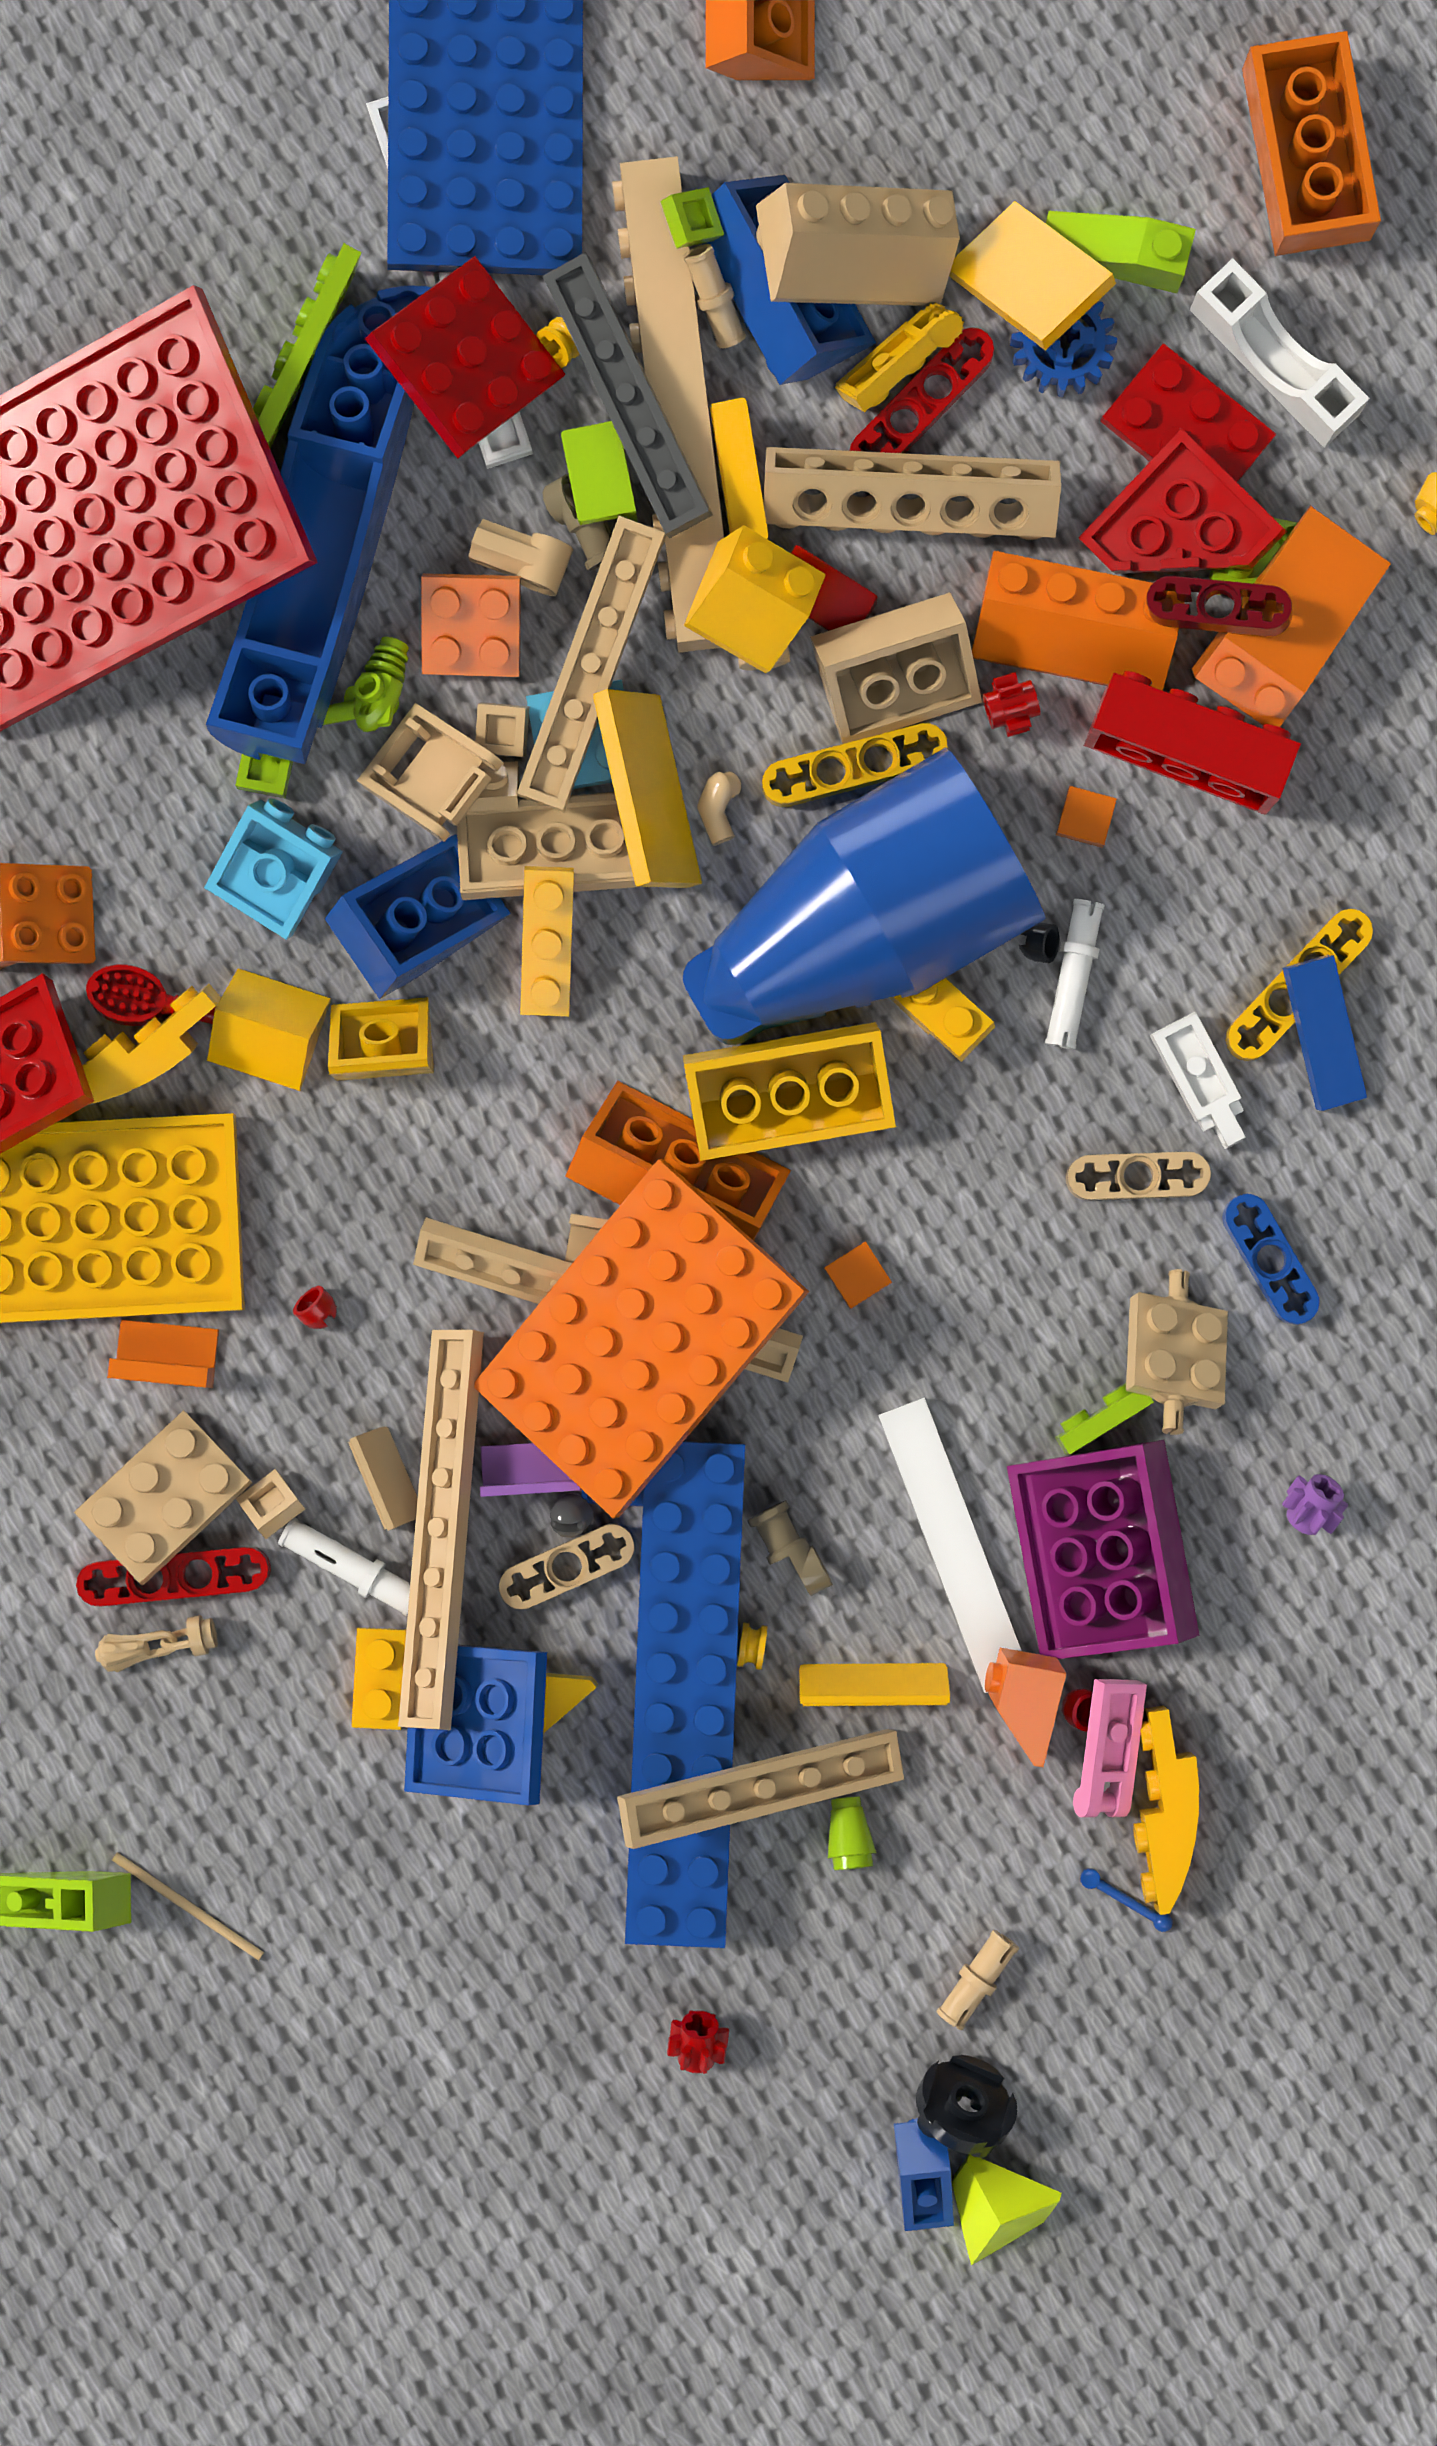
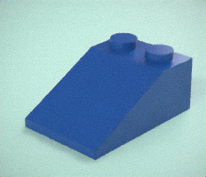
M454 834L447 838L445 842H439L343 894L325 917V920L377 997L381 999L418 978L507 918L511 913L501 898L462 900L457 834Z

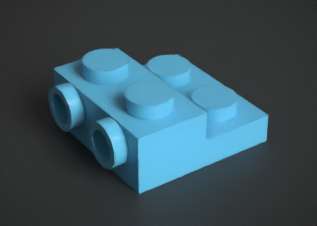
M269 798L267 802L259 800L247 806L204 888L287 940L293 936L314 896L322 891L343 851L333 845L336 838L328 830L314 824H310L308 829L292 819L294 811L291 807L279 800Z

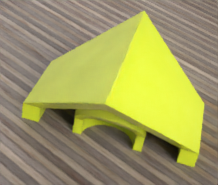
M968 2154L955 2173L952 2186L971 2265L1044 2223L1060 2202L1062 2193L982 2158Z

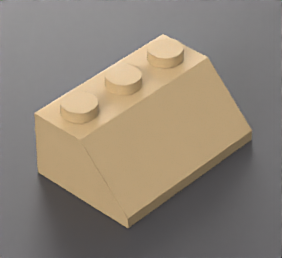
M950 592L810 637L819 674L842 744L894 731L982 703L966 622Z

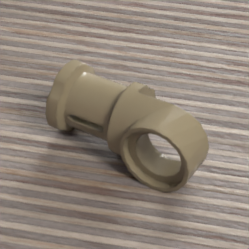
M565 474L544 487L543 500L548 512L555 521L566 525L569 533L576 534L587 558L584 565L587 571H591L600 567L612 531L607 521L586 525L578 523L569 474Z
M786 1500L748 1519L749 1526L756 1527L768 1549L769 1555L766 1559L769 1565L789 1556L810 1596L833 1585L813 1545L810 1546L807 1539L800 1538L787 1513L790 1506Z

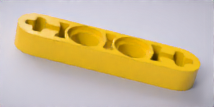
M922 723L783 759L771 764L765 770L762 778V791L765 798L772 805L791 807L886 782L925 760L922 752L911 753L906 756L909 765L901 767L900 751L894 741L903 739V749H907L917 745L920 735H926L929 742L937 741L939 745L933 749V755L945 747L948 748L947 738L938 726ZM880 746L890 752L892 764L887 770L874 772L866 766L864 755L872 747ZM826 759L838 760L845 769L844 778L834 785L823 783L817 775L818 765ZM809 764V779L815 790L806 792V781L791 786V795L783 796L780 789H771L770 784L776 782L777 773L785 772L788 779L803 776L800 766Z
M1346 909L1340 911L1323 926L1287 966L1301 963L1306 956L1311 954L1321 956L1334 955L1338 974L1340 975L1372 939L1373 927L1370 919L1360 910ZM1341 921L1348 925L1355 921L1360 926L1356 932L1360 941L1357 943L1351 939L1343 944L1337 951V953L1345 956V959L1340 962L1334 951L1321 944L1320 940L1325 937L1329 945L1332 944L1342 933L1338 923ZM1283 970L1227 1030L1225 1038L1227 1049L1237 1059L1244 1061L1258 1059L1295 1023L1293 1012L1289 1016H1278L1272 1012L1269 1006V997L1273 991L1279 989L1287 990ZM1258 1008L1265 1020L1278 1026V1030L1273 1033L1268 1025L1256 1038L1260 1044L1259 1049L1257 1050L1255 1047L1249 1046L1243 1050L1238 1045L1242 1037L1237 1030L1241 1026L1247 1031L1256 1025L1261 1018L1254 1015L1253 1011Z

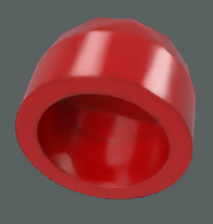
M316 1286L300 1297L293 1308V1314L311 1329H324L328 1327L324 1322L328 1316L332 1319L336 1318L337 1306L333 1297L322 1286Z
M1075 1689L1068 1693L1062 1702L1061 1709L1064 1719L1071 1726L1086 1732L1088 1731L1093 1693L1087 1689Z

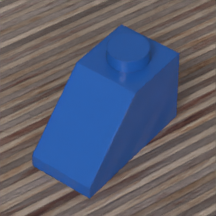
M918 2118L904 2123H895V2147L904 2230L912 2231L954 2226L948 2147L941 2144L935 2138L924 2135L917 2124Z

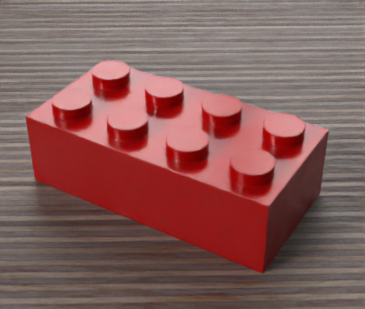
M1124 671L1123 675L1113 673L1103 693L1083 746L1266 815L1279 801L1301 743L1290 739L1292 734L1289 731L1271 724H1264L1260 728L1244 722L1245 716L1231 708L1218 706L1215 711L1197 704L1199 699L1195 695L1180 689H1171L1167 693L1151 686L1152 681L1149 678L1136 672Z

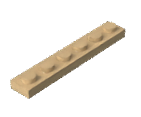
M618 516L517 791L519 797L563 813L565 812L598 722L593 694L610 689L663 546L666 537L665 532Z
M885 1729L617 1796L625 1847L636 1849L904 1780L897 1731Z

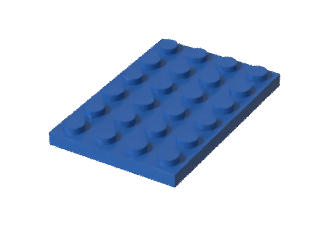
M389 0L387 270L453 272L476 256L490 274L545 275L581 255L583 199V0Z

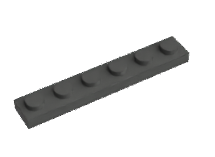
M585 252L543 275L665 534L672 538L713 516L590 257Z

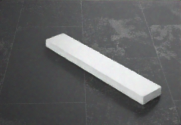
M921 1398L879 1414L878 1417L983 1692L988 1693L985 1691L986 1671L990 1662L996 1663L1000 1647L1018 1651L1022 1650L926 1400Z

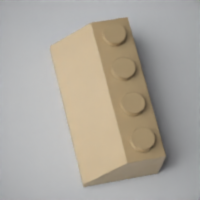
M784 183L756 205L771 302L929 306L930 303L934 304L936 302L940 304L942 302L960 240L952 191Z

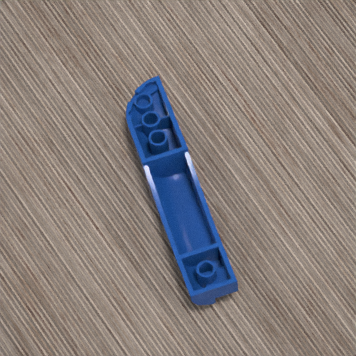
M412 285L387 288L377 291L375 298L365 301L356 307L352 304L349 305L331 322L317 346L287 435L288 444L280 474L318 563L246 600L238 630L206 722L208 731L216 740L248 757L261 760L262 754L306 764L317 728L322 729L364 596L415 404L365 338L373 330L432 287Z

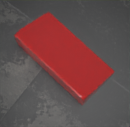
M795 545L791 554L826 574L808 618L828 631L868 619L877 605L878 596L807 550Z

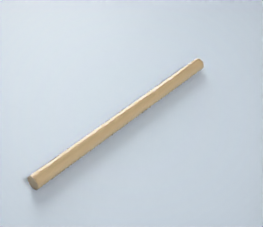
M117 1852L113 1857V1862L258 1961L264 1954L262 1950Z

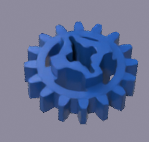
M1102 301L1094 304L1081 317L1089 327H1085L1077 320L1064 333V335H1067V342L1070 343L1065 358H1063V348H1060L1061 344L1058 339L1045 351L1022 332L1013 333L1010 339V346L1021 349L1014 354L1013 364L1014 366L1027 365L1022 379L1027 382L1034 377L1039 378V392L1044 393L1050 384L1056 385L1058 397L1064 396L1069 385H1073L1074 390L1078 394H1082L1085 389L1086 378L1097 385L1102 377L1099 367L1109 369L1113 361V357L1106 351L1115 350L1117 345V337L1106 335L1113 329L1114 319L1105 318L1101 320L1100 318L1105 304ZM1089 355H1093L1086 364L1072 370L1073 363L1080 357L1089 358ZM1037 356H1043L1052 368L1043 364Z

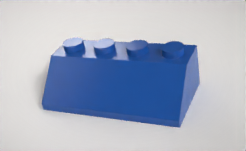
M786 175L724 182L711 194L724 235L712 242L702 243V245L710 244L713 247L725 283H730L734 292L733 299L743 316L744 324L754 336L766 359L768 369L776 377L779 385L808 380L874 345L876 341L856 304L771 302L763 249L757 241L759 223L756 205L784 183H790Z

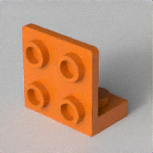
M0 863V969L16 963L91 964L95 962L91 868L88 866Z

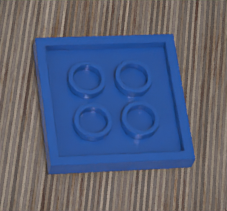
M458 1644L451 1730L407 1729L404 1792L528 1806L540 1804L547 1652Z

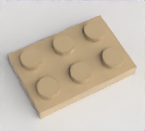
M183 1410L77 1508L74 1513L141 1585H144L240 1496L252 1482Z

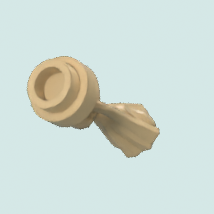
M201 1615L187 1618V1628L174 1632L160 1630L139 1635L107 1634L99 1641L98 1648L95 1650V1658L107 1672H120L138 1662L166 1656L179 1649L191 1648L192 1654L195 1657L206 1655L209 1653L210 1648H215L218 1645L215 1624L212 1618L203 1619ZM188 1636V1640L179 1642L177 1638ZM161 1639V1648L150 1650L148 1641Z

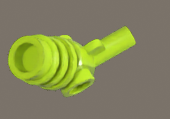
M382 637L379 645L374 648L375 653L371 655L369 661L365 664L364 669L366 672L361 673L354 686L347 688L344 702L329 705L323 725L356 720L358 728L363 732H371L379 727L391 726L393 715L397 712L400 704L399 698L403 688L402 683L405 680V663L409 659L407 656L408 645L393 637Z

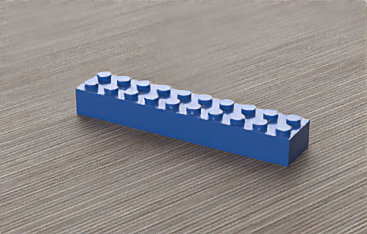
M683 1441L643 1490L631 1793L733 1768L745 1444ZM730 1824L636 1849L629 1848L625 1944L725 1948Z

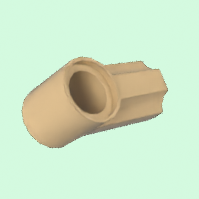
M482 519L472 539L468 558L470 562L509 576H521V585L530 590L538 591L548 596H556L573 548L567 543L545 534L533 533L532 536Z

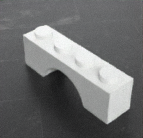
M1233 258L1197 291L1190 311L1324 448L1360 415L1370 398L1336 363H1326L1317 359L1290 336L1275 316L1267 293Z

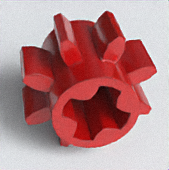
M1016 672L993 678L991 683L993 691L983 694V703L991 728L996 729L1004 726L1007 737L1030 731L1029 727H1032L1030 718L1040 716L1039 701L1032 681L1028 680L1018 683Z
M691 2010L683 2017L682 2022L672 2020L667 2055L671 2057L678 2056L680 2069L683 2071L706 2074L713 2067L714 2062L718 2064L725 2063L729 2028H719L715 2014Z

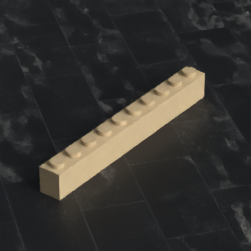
M678 156L620 163L621 180L612 181L615 212L625 210L627 228L618 229L621 259L631 258L633 275L623 276L627 306L636 305L638 323L629 324L631 344L635 353H642L644 372L713 516L672 538H669L667 535L665 537L667 561L658 562L661 592L671 591L673 609L663 610L667 640H677L678 653L721 648L684 626L717 542L724 538L693 279L683 259L684 254L689 251V246L676 249L660 202L671 194L682 192ZM652 514L653 528L664 532L656 514Z

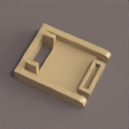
M415 703L357 781L370 793L445 842L450 833L442 826L443 823L447 820L454 826L458 825L491 781V777L483 770L488 766L498 771L503 762L492 752ZM417 737L426 742L397 780L390 773Z

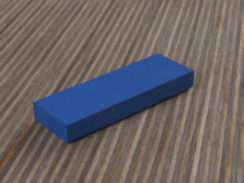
M1325 955L1282 968L1316 1110L1324 1111L1367 1098L1334 955Z

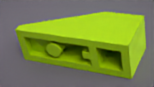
M1049 211L1046 220L1048 226L1113 273L1115 279L1178 293L1185 275L1196 229L1150 217Z
M103 1871L0 1873V1926L94 1932L132 1923L131 1873Z

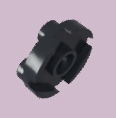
M968 2055L952 2056L948 2062L938 2064V2061L927 2070L916 2093V2107L919 2112L917 2124L924 2135L935 2138L952 2150L971 2154L978 2158L988 2156L995 2147L1006 2139L1017 2118V2101L1012 2093L1009 2097L1007 2090L1001 2084L1005 2078L989 2063ZM962 2097H967L971 2100L970 2107L977 2112L964 2110L958 2102Z

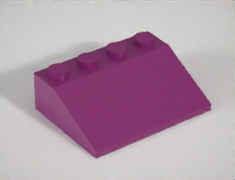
M1165 1439L1007 1466L1040 1655L1064 1659L1179 1644L1200 1636Z

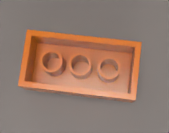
M1342 31L1251 46L1242 72L1275 256L1370 241L1381 222L1348 32Z

